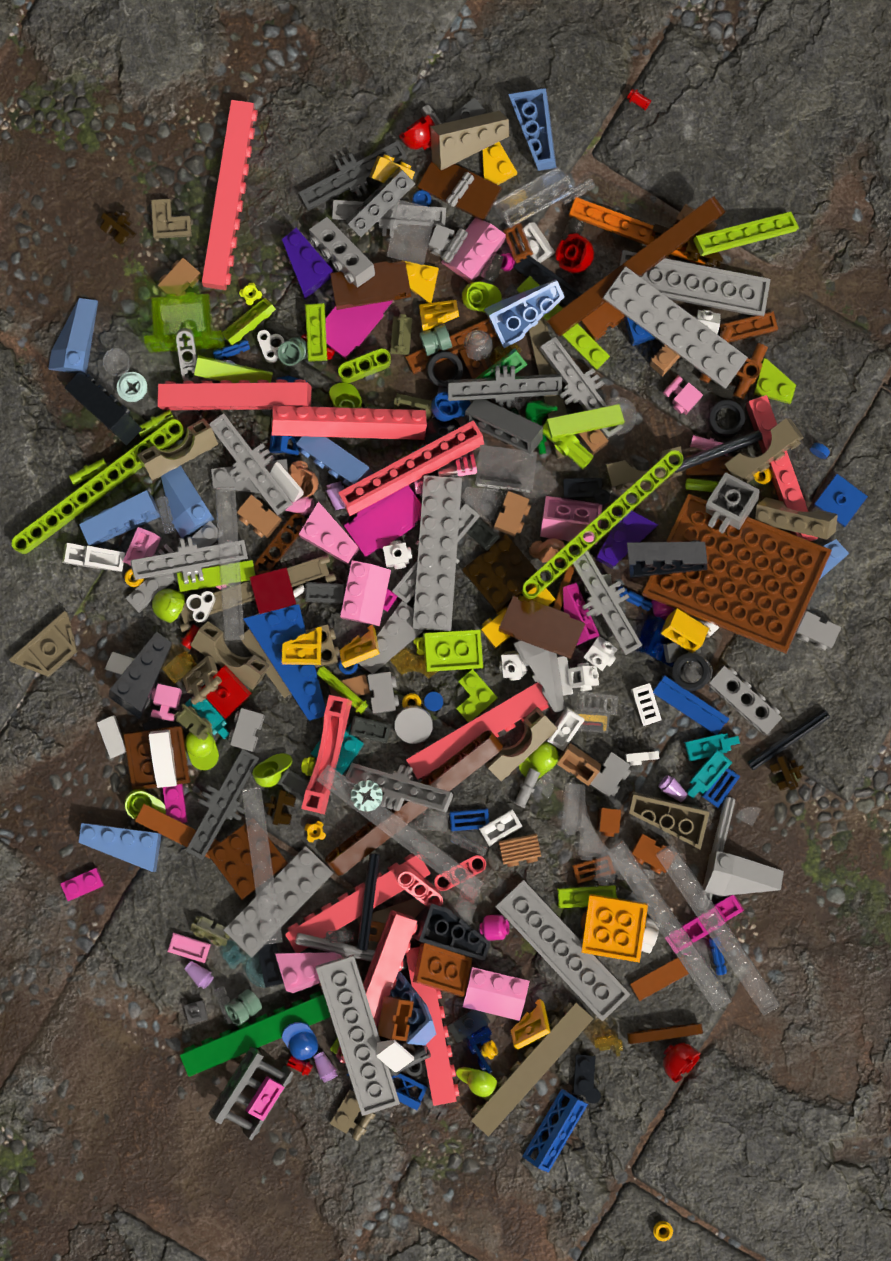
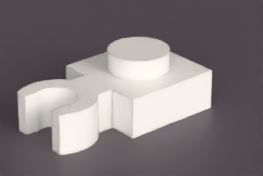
M659 751L625 754V762H630L631 766L642 765V761L659 759Z

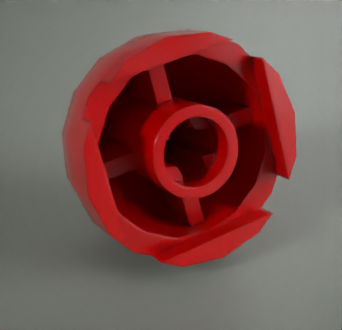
M427 114L407 127L405 133L402 131L398 136L408 148L414 150L423 148L426 150L431 146L430 127L435 126L430 115Z
M577 233L569 234L568 238L565 241L562 240L556 249V260L559 261L560 268L571 273H580L586 270L594 259L592 244L587 238Z
M679 1043L674 1047L670 1045L663 1053L665 1055L663 1059L665 1073L673 1082L677 1083L683 1078L681 1074L691 1071L699 1060L700 1056L698 1055L701 1053L690 1044Z

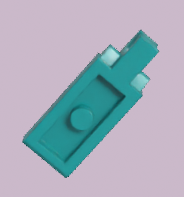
M207 699L202 702L199 701L196 705L191 700L185 703L187 707L191 706L195 709L200 718H206L212 724L213 735L219 733L223 739L230 735L224 728L227 724L225 719Z
M718 734L685 742L689 761L710 757L716 749L721 753H727V751H731V745L740 744L739 736L728 738V734Z
M716 749L690 780L692 785L686 791L687 794L694 798L699 791L701 793L708 791L732 764V761Z

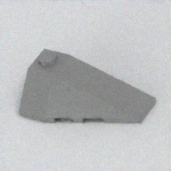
M524 641L516 642L514 645L525 666L529 665L534 672L532 676L534 681L543 686L542 693L554 712L565 710L557 654Z
M716 851L709 854L703 892L718 896L779 891L781 890L784 871L739 856Z

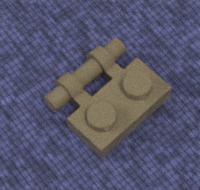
M206 656L183 677L187 693L194 694L190 699L194 705L199 701L205 700L207 694L214 692L222 682L218 676L213 679V676L218 671L214 658L211 656Z
M350 1089L330 1124L346 1134L350 1127L353 1128L355 1132L352 1138L358 1141L361 1135L365 1134L368 1123L371 1119H374L376 1114L374 1112L364 1115L360 1123H356L354 1120L361 1111L355 1092Z

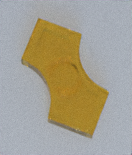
M407 649L402 650L390 659L401 675L408 672H419L429 679L439 672H425L424 656L411 654Z

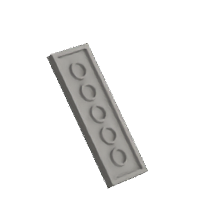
M305 846L224 931L252 958L334 873Z

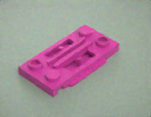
M393 300L337 310L335 306L326 317L327 345L344 359H347L383 318V313L392 304Z
M409 485L359 511L357 517L350 523L345 524L344 527L364 556L368 557L379 548L383 549L384 546L389 545L390 542L395 541L414 528L415 523L421 520L422 504Z

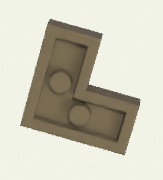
M170 199L151 200L154 239L192 236L190 216L172 217Z

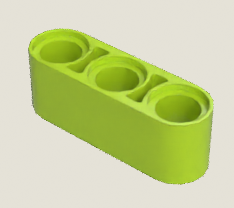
M378 349L341 364L338 369L340 380L344 383H351L388 368L391 364L390 353L386 349ZM384 355L388 359L386 362L380 363L377 361V358ZM367 362L370 367L367 370H362L360 364ZM345 369H349L352 371V374L349 377H344L342 372Z

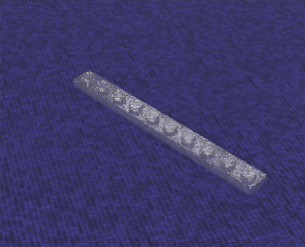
M328 764L316 779L470 898H473L484 884L482 880L382 804L372 811L358 810L351 800V792L356 784ZM361 793L363 796L362 803L367 799H372L368 793Z
M621 841L608 849L606 853L638 900L642 903H648L647 913L714 1011L731 1003V997L625 842Z
M672 843L656 853L657 858L763 1016L780 1007L779 1001L674 844Z

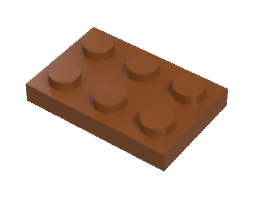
M420 943L413 982L464 997L466 995L472 958L430 944Z

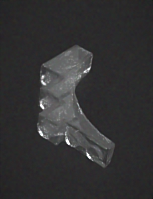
M565 783L559 830H563L566 835H575L578 832L576 855L581 856V860L592 861V857H595L593 881H598V885L609 886V883H615V875L618 876L619 880H629V877H635L637 882L648 883L649 879H654L655 871L642 869L625 862L602 843L593 829L588 816L585 802V785Z

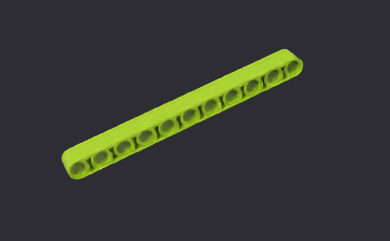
M175 419L168 421L12 539L13 549L21 554L30 552L141 469L142 464L137 454L142 449L155 446L160 450H166L181 439L185 433L181 422ZM173 426H179L180 430L178 433L172 434L170 432ZM164 437V443L156 445V439ZM127 460L134 461L131 468H125ZM117 471L118 477L114 480H111V472ZM97 483H103V488L100 491L94 490ZM82 494H87V501L84 503L79 502V497ZM71 505L72 512L64 514V508ZM51 517H56V524L50 526L49 519ZM37 528H41V535L39 537H34V530ZM25 540L26 546L22 549H19V541Z
M676 450L670 451L531 576L523 585V595L528 599H534L678 470L683 463V455ZM669 457H676L678 464L672 465L669 462ZM661 469L664 472V477H657L655 470ZM647 482L650 485V489L647 491L643 490L640 487V483ZM626 496H635L636 502L632 504L627 502ZM616 507L621 509L622 515L614 516L612 509ZM603 520L607 522L608 527L600 529L597 524L598 521ZM590 533L593 536V541L586 542L583 539V535ZM576 546L579 549V554H570L569 548ZM562 559L565 562V566L557 568L554 563L555 560ZM548 572L551 575V579L543 581L540 578V574ZM534 585L537 590L536 593H527L526 586Z

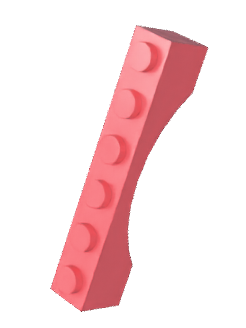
M333 695L328 697L324 713L320 749L313 774L305 791L301 809L325 814L352 705V701Z

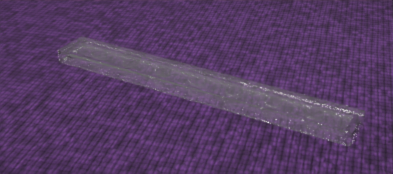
M216 487L215 497L224 641L244 640L235 487Z
M261 787L242 790L262 941L263 945L281 943L283 941Z

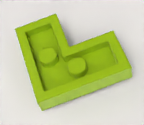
M473 669L458 681L470 695L466 701L456 708L468 723L498 698Z

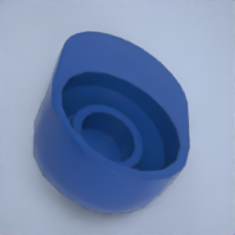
M442 392L432 400L431 411L438 420L447 422L454 418L465 417V411L471 405L470 400L448 401L447 392Z
M295 1022L285 1027L282 1032V1039L294 1058L307 1060L317 1053L318 1041L308 1024Z

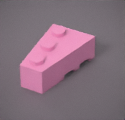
M318 501L300 531L299 536L350 566L359 548Z
M335 952L275 954L285 989L291 993L320 984L316 966L342 958L340 954Z

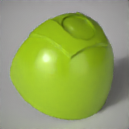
M173 589L159 591L152 601L155 615L163 621L172 623L178 618L185 603L184 594Z

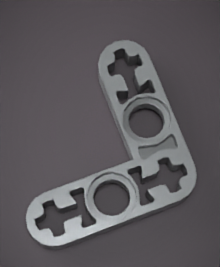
M188 328L180 329L176 335V342L183 380L195 383L217 381L194 374L192 378L189 377L187 374L188 370L194 373L197 362L194 334ZM182 334H186L189 337L187 340L188 346L184 347V339L181 338ZM189 351L193 354V358L185 360L182 354ZM224 360L225 362L234 363L231 360Z

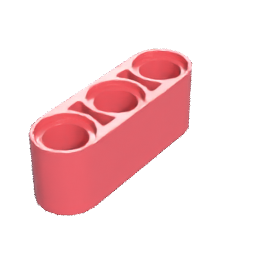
M475 855L438 874L434 881L435 887L440 891H446L479 874L486 867L485 859L480 855ZM476 858L481 859L483 862L482 868L478 870L472 867V861ZM459 867L464 868L466 871L465 877L461 879L457 878L454 874L455 870ZM442 876L446 877L449 881L448 886L444 888L440 887L437 883V880Z
M400 864L394 869V876L398 884L425 906L429 903L442 906L443 898L439 890L406 864ZM403 874H408L405 878H400ZM417 885H422L419 889H415ZM431 896H436L433 900H429Z

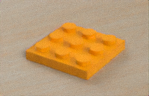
M590 894L581 953L640 963L648 903Z

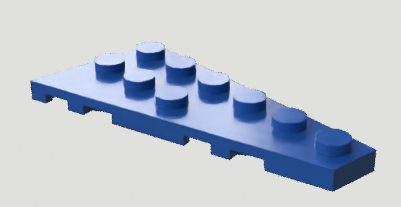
M297 604L243 618L307 719L310 721L324 717L326 707L315 665L282 664V644L289 640H295L304 633L306 634L300 605Z

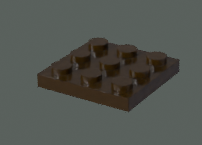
M507 535L503 536L488 551H484L462 569V572L497 613L510 604L513 596L518 597L522 594L524 583L538 571Z

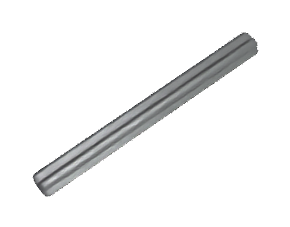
M725 797L711 853L716 851L723 852L735 804L734 798ZM703 884L698 908L708 910L713 894L703 892Z
M298 933L295 939L298 945L335 952L344 956L354 954L355 958L369 962L372 961L375 953L373 950H358L356 946ZM403 958V970L407 969V958Z

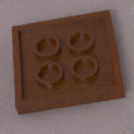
M182 725L124 733L132 790L157 788L149 740L150 731L170 730L177 785L191 782Z
M254 818L207 852V855L241 900L288 865L287 861Z

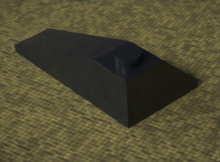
M429 903L415 917V920H417V930L412 935V938L485 961L491 942L467 925L448 908Z

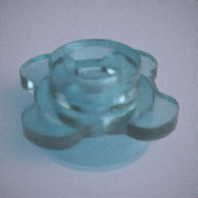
M233 946L229 952H224L222 955L231 969H235L240 962L243 963L246 960L245 955L241 954L238 946Z

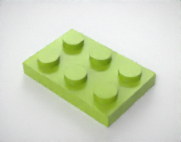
M481 630L423 633L425 672L483 668Z

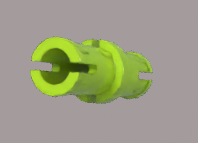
M169 409L157 417H151V420L140 425L142 428L141 432H139L140 436L143 438L145 435L159 429L168 421L174 420L175 417L172 415V411Z
M102 458L89 466L85 465L83 469L70 474L69 477L73 485L76 486L89 478L92 479L108 466Z

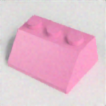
M477 218L465 230L468 232V235L450 263L441 261L442 264L468 283L475 281L505 242L506 234L494 225Z
M546 496L540 537L556 538L570 542L602 513V505ZM601 520L597 523L599 528L601 526ZM586 533L583 535V539L586 542H592L593 536L590 533Z
M352 560L340 617L346 620L380 626L391 570Z
M472 967L463 1007L520 1021L530 981Z

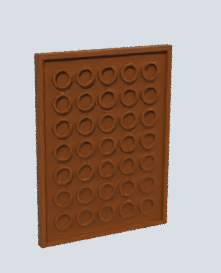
M688 494L666 542H691L694 540L705 542L707 570L652 575L642 595L672 608H678L689 615L787 654L832 550L749 517L746 518L740 530L728 525L724 533L719 532V527L723 521L720 519L717 520L713 528L708 526L712 515L706 513L707 501Z

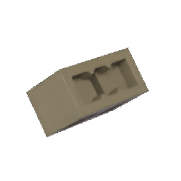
M328 624L320 626L322 627V632L327 634L326 640L322 642L321 654L323 651L329 650L332 652V657L329 660L321 658V665H315L316 669L339 663L338 658H341L338 646L334 647L333 640L336 639L334 629H330ZM312 628V629L306 630V634H308V633H310V632H312V631H314V630H316V629H315V628Z

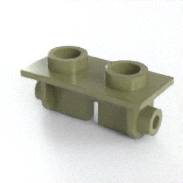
M399 314V317L393 316L390 354L409 355L412 318L406 317L407 315Z
M397 393L393 409L426 410V420H430L432 401Z
M182 704L183 711H178L174 716L176 721L186 729L192 724L193 726L189 731L199 740H205L208 737L207 733L212 735V724L206 718H200L196 710L191 706L187 707Z
M196 916L191 926L193 934L199 938L205 937L211 940V943L216 946L222 945L226 947L227 941L230 938L224 931L226 927L217 923L215 928L212 929L211 926L214 921L203 916Z

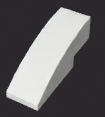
M66 543L62 563L122 572L125 552Z
M170 730L150 731L149 740L157 788L177 786Z

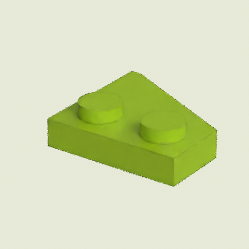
M764 358L754 394L758 396L767 395L769 399L791 404L796 384L768 359Z

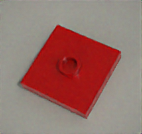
M225 665L213 676V679L216 676L220 677L222 682L214 692L207 694L206 698L226 719L252 693Z

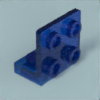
M648 615L638 637L642 646L634 651L649 655L673 667L674 662L666 663L663 644L672 640L661 634L666 620Z
M487 1024L468 1036L469 1041L467 1045L472 1054L477 1053L479 1056L477 1062L482 1070H487L490 1074L493 1072L492 1067L478 1046L479 1042L482 1045L491 1039L490 1035L493 1033Z

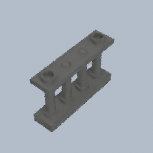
M252 1046L209 1112L212 1119L219 1124H222L224 1119H228L244 1127L243 1133L250 1140H253L254 1136L259 1133L264 1121L253 1115L248 1121L230 1112V1109L235 1102L248 1107L251 1100L241 1095L246 1085L257 1090L260 1088L262 1083L251 1078L252 1074L257 1068H260L275 1076V1081L281 1083L284 1089L291 1082L294 1074L285 1064L280 1071L262 1061L264 1056Z

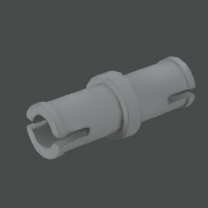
M529 768L523 784L521 783L519 786L521 789L514 804L523 808L526 807L525 805L531 792L533 793L535 790L533 788L541 774L540 772Z

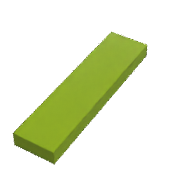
M198 355L194 375L217 381L227 380L232 383H239L240 380H247L250 383H257L258 380H267L271 383L273 372Z
M620 404L546 420L551 439L621 425L625 422Z
M253 560L202 569L204 581H199L198 574H195L196 582L194 583L191 582V578L188 576L189 583L184 584L182 572L177 573L180 592L250 581L249 577L255 576Z

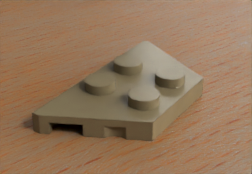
M64 611L11 657L9 659L10 662L50 677L78 652L68 613Z

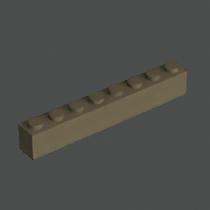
M576 1001L573 1004L569 1002L562 1010L564 1014L560 1018L556 1017L550 1023V1033L537 1039L538 1043L534 1048L530 1046L524 1052L525 1058L521 1062L516 1061L510 1068L512 1072L509 1076L506 1077L504 1075L497 1083L499 1087L490 1096L484 1097V1100H486L481 1107L477 1105L471 1112L473 1115L471 1121L488 1137L594 1019Z

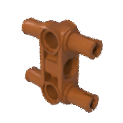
M723 327L719 336L729 343L734 331ZM758 343L751 358H747L735 375L739 377L740 382L734 396L744 400L750 385L755 383L763 367L761 362L768 349L767 346ZM747 367L755 368L756 374L754 376L747 375ZM703 373L699 378V380L708 384L711 381V379Z

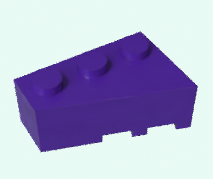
M296 227L282 239L303 296L307 299L331 279L330 273H333V270Z
M631 511L612 528L595 560L610 568H614L628 554L627 543H640L658 525Z

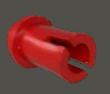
M632 89L627 97L630 100L629 103L633 102L645 111L652 101L640 94L638 89Z
M192 624L186 636L181 638V644L191 649L192 646L190 645L200 628Z
M292 1055L287 1063L288 1067L301 1072L303 1076H308L313 1067L310 1061L298 1060Z

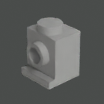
M436 225L429 243V250L432 254L439 257L443 255L444 251L449 247L451 239L454 238V230Z

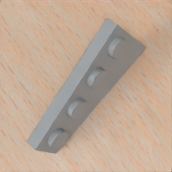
M287 459L272 461L265 466L270 473L275 463L279 462L288 472ZM233 466L211 469L214 489L260 493L250 479L246 481L241 479L236 483L233 479L239 474L237 473L232 477L229 475V472L234 469Z
M401 601L377 635L380 654L358 662L359 665L372 674L376 673L397 653L425 631L413 629L414 609Z

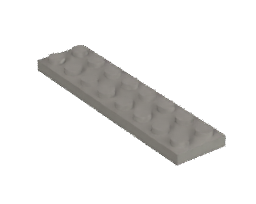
M623 250L619 266L637 253ZM666 258L640 276L671 300L753 316L765 315L770 279Z
M626 266L602 298L724 389L727 388L748 358Z
M424 475L413 629L451 632L462 478Z
M524 880L495 906L601 1021H604L631 995L594 955L581 953L583 943Z
M354 954L316 966L362 1116L399 1105V1098L389 1067L376 1056L377 1043L381 1041Z

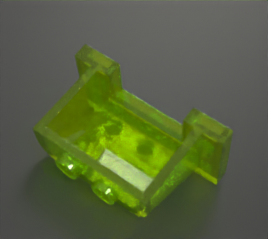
M189 292L183 296L167 294L166 297L151 298L154 335L144 336V343L150 353L178 351L176 335L182 328H188L193 332L196 349L225 347V340L221 330L213 331L209 294L196 295L194 292ZM182 334L181 338L184 339V347L188 346L187 340L189 337L186 334Z

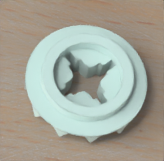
M128 372L118 380V394L127 402H137L143 399L147 393V382L141 374ZM127 382L131 383L132 385L137 384V393L132 390L130 392L128 391L129 386Z
M371 780L360 781L352 789V803L361 811L375 810L381 804L382 790L377 783ZM369 789H371L370 796L372 797V799H367L364 803H362L363 796L361 795V793H366L367 791H369Z

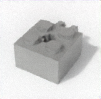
M725 472L706 504V513L712 515L708 526L713 528L717 520L720 519L723 523L719 527V532L724 533L728 525L740 530L758 501L759 489Z

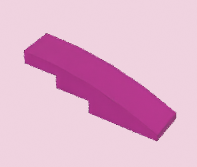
M730 895L668 934L666 938L677 953L743 912L744 908L735 895Z

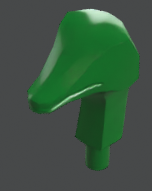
M531 401L527 403L525 419L542 426L544 417L551 412L557 411L558 408L542 401ZM544 434L542 441L537 446L539 455L546 454L544 442H547Z

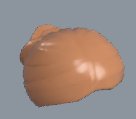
M304 461L293 462L289 467V474L303 490L304 495L301 497L312 496L318 489L317 476L308 470V465Z
M556 538L547 539L544 542L535 541L529 547V553L533 558L539 559L544 563L548 562L566 545ZM557 559V560H555V561H556L557 563H560V562L563 561V560H562V559Z

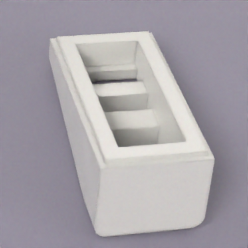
M650 683L631 689L642 725L645 726L660 721L661 716ZM644 691L648 692L647 695L638 697V693ZM650 698V702L640 703L641 700ZM652 705L653 709L643 712L642 708ZM655 713L654 717L645 719V715Z

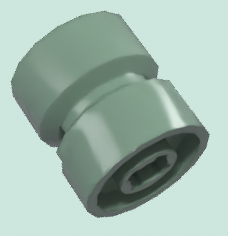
M445 324L435 327L434 331L427 330L419 333L427 356L437 353L438 349L444 351L452 348Z
M293 337L282 343L278 348V358L283 364L288 366L299 363L308 355L307 342L300 337Z
M246 989L238 995L237 999L234 998L225 1005L227 1015L238 1026L247 1021L249 1016L255 1015L262 1009L258 997L249 989Z

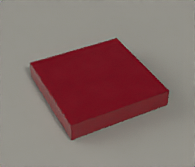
M287 567L249 577L259 614L296 605Z

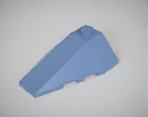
M554 280L501 300L484 309L503 348H506L521 340L532 326H536L539 323L538 321L564 298L558 281Z
M78 299L51 350L49 370L87 374L98 306L97 300Z
M181 465L161 476L171 522L181 538L184 539L209 521L214 520V517Z
M398 971L396 986L391 990L389 996L414 1001L412 1015L408 1018L407 1023L410 1027L406 1042L407 1044L425 1046L436 1035L432 1017L427 1004L403 974Z

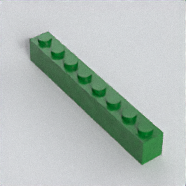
M320 991L309 995L311 999L304 1002L303 999L292 1002V1007L287 1009L284 1006L274 1010V1014L271 1016L261 1015L255 1018L257 1022L249 1025L247 1021L237 1026L238 1030L233 1032L230 1029L219 1033V1038L213 1040L212 1037L202 1040V1045L195 1047L193 1044L184 1048V1052L180 1054L188 1077L245 1054L251 1046L256 1049L282 1038V1032L289 1024L303 1022L311 1026L331 1017L324 993L321 994Z

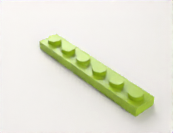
M787 212L698 235L693 240L700 255L704 256L797 231L799 226L792 212Z
M529 276L516 291L520 294L540 285ZM557 304L543 318L548 321L563 308ZM576 324L561 335L595 370L610 357L579 324Z

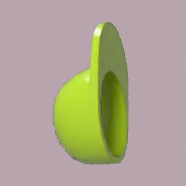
M484 282L469 283L462 292L463 304L470 310L485 312L484 309L502 300L500 290L496 286Z
M338 383L330 388L329 396L333 407L362 408L361 397L353 385Z
M189 732L185 739V746L192 765L199 770L213 768L219 759V752L214 737L207 733L208 737L205 740H199Z
M543 742L537 750L519 765L520 772L526 777L529 768L541 773L538 778L542 777L557 764L559 756L556 747L549 742Z
M280 753L259 763L252 772L254 780L261 787L275 786L281 778V773L292 764V757L289 754Z
M135 789L124 800L127 814L135 820L143 804L166 814L163 802L145 790Z
M466 1067L458 1068L456 1071L457 1077L467 1083L471 1092L479 1097L490 1096L495 1090L497 1080L485 1071Z

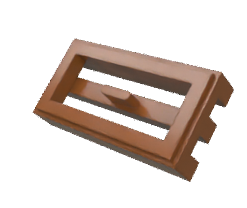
M520 222L503 231L506 234V241L517 264L521 262L520 259H526L527 255H533ZM516 228L518 229L522 242L525 246V251L516 232ZM509 232H512L520 254H517Z
M610 855L572 865L577 884L615 873ZM607 859L608 863L578 871L579 867ZM606 867L610 869V871L580 879L582 874Z

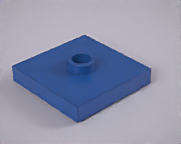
M836 474L814 505L822 511L838 514L837 523L845 527L868 496Z

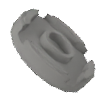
M410 705L405 707L395 718V731L407 743L417 744L423 742L430 736L433 730V720L430 713L420 706Z

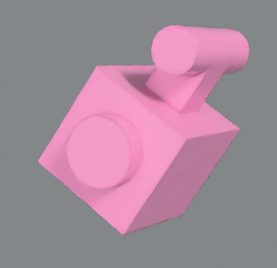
M677 376L663 391V394L666 397H669L672 393L677 395L672 402L674 404L673 408L678 413L687 415L702 398L703 394L690 383L681 388L679 385L684 380Z
M158 684L157 689L154 688L152 691L151 699L154 700L153 703L161 708L160 711L152 710L151 717L174 722L175 714L168 712L169 709L178 710L182 695L181 689Z

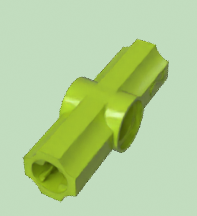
M544 424L543 434L554 443L555 448L562 455L568 456L581 469L590 463L594 456L580 444V441L574 434L551 439L547 424Z

